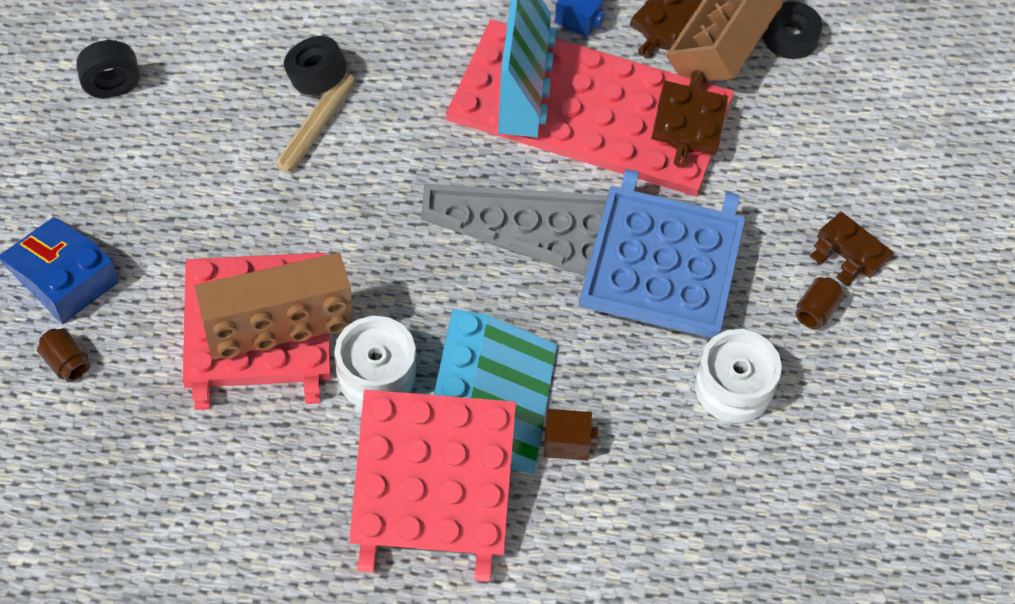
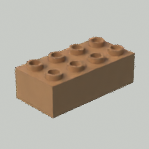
M703 0L666 54V57L678 75L691 79V73L698 71L697 80L700 72L705 75L703 81L705 83L716 80H731L740 73L741 67L748 56L754 51L755 45L762 34L768 29V25L775 14L781 9L784 0Z
M341 253L194 285L211 360L218 358L229 359L240 353L253 350H268L275 345L292 341L303 342L310 337L322 334L341 333L346 326L354 322L351 287Z

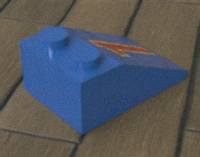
M52 217L0 254V262L61 324L67 322L119 283L113 261L89 238L55 217Z

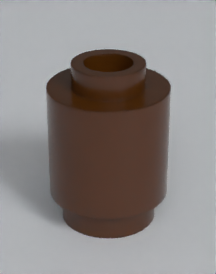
M828 277L814 279L797 303L795 315L798 321L810 329H818L820 326L827 324L844 299V293L840 284Z
M50 329L40 337L37 352L58 378H64L67 382H73L89 370L88 354L67 329Z

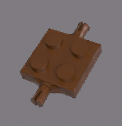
M648 0L631 18L630 26L642 33L647 40L638 49L640 56L644 54V58L647 59L656 48L669 51L701 4L700 0Z
M698 71L691 73L689 86L664 80L651 135L652 140L664 142L676 148L673 163L678 167L681 160V168L688 165L689 152H703L716 156L728 96L702 89L705 75L700 72L697 80Z

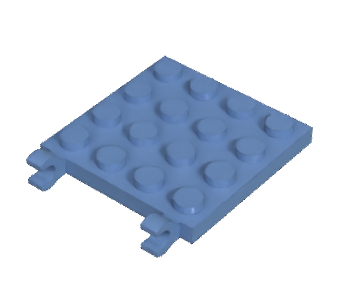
M626 169L621 188L610 186L580 295L579 307L713 338L720 334L746 218L735 215L740 195L726 192L722 211L636 192L639 172Z

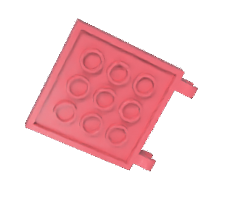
M326 253L186 259L183 384L184 388H192V400L195 401V410H210V387L304 382L306 404H320V381L331 380L329 333L310 337L303 342L292 341L275 345L268 350H253L240 353L229 359L218 358L211 360L194 285L326 256Z
M364 390L349 539L351 544H361L357 571L375 573L377 546L476 554L474 581L490 582L492 555L504 556L516 402Z

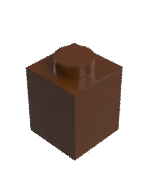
M548 409L544 457L588 461L590 448L596 449L598 441V426H591L592 412Z

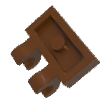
M841 211L820 229L817 236L819 240L814 245L816 250L810 257L821 265L834 252H837L846 261L840 267L843 271L836 278L848 286L861 273L871 278L892 258L894 252Z

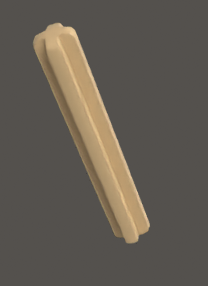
M346 72L343 79L335 87L323 94L278 157L277 167L279 170L288 174L295 170L355 85L352 74Z

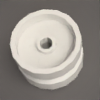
M373 315L357 319L343 329L336 340L334 356L340 391L349 402L362 408L364 390L411 392L416 378V347L412 334L403 324L389 317Z
M734 329L726 330L714 336L704 347L694 384L697 399L705 411L719 420L742 423L750 422L761 416L770 406L780 379L782 365L779 353L769 340L756 332Z

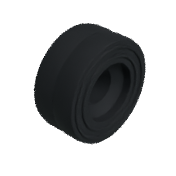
M785 1L782 3L781 9L771 20L768 29L762 34L763 41L766 47L777 56L787 59L804 58L813 53L818 45L822 32V20L817 11L811 6L798 1ZM793 26L799 29L800 33L791 34L786 32L784 28Z
M314 36L300 41L288 51L284 59V69L293 87L298 92L306 95L320 94L332 89L343 79L347 70L346 60L339 45L335 40L327 36Z
M116 40L95 42L84 48L77 57L76 67L80 84L83 90L93 97L105 99L124 95L132 91L139 82L140 70L133 49L126 43Z

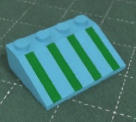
M510 0L501 68L498 133L538 137L539 124L546 125L548 105L542 104V98L549 99L551 79L545 78V72L552 73L554 53H548V47H555L556 28L550 27L551 13L543 0Z
M452 309L434 395L516 402L510 470L535 474L557 344L490 315Z

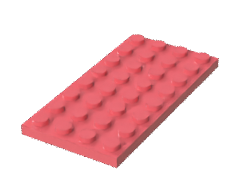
M490 19L447 109V121L623 175L626 169L638 171V179L697 197L712 155L703 152H689L688 165L681 168L680 160L677 167L673 163L676 148L667 143L651 139L664 80L689 86L690 78L555 38V47H548V53H554L552 73L545 72V78L551 79L549 99L542 98V104L548 105L546 125L539 124L538 137L498 133L501 68L507 24ZM703 82V90L728 96L725 120L734 91Z

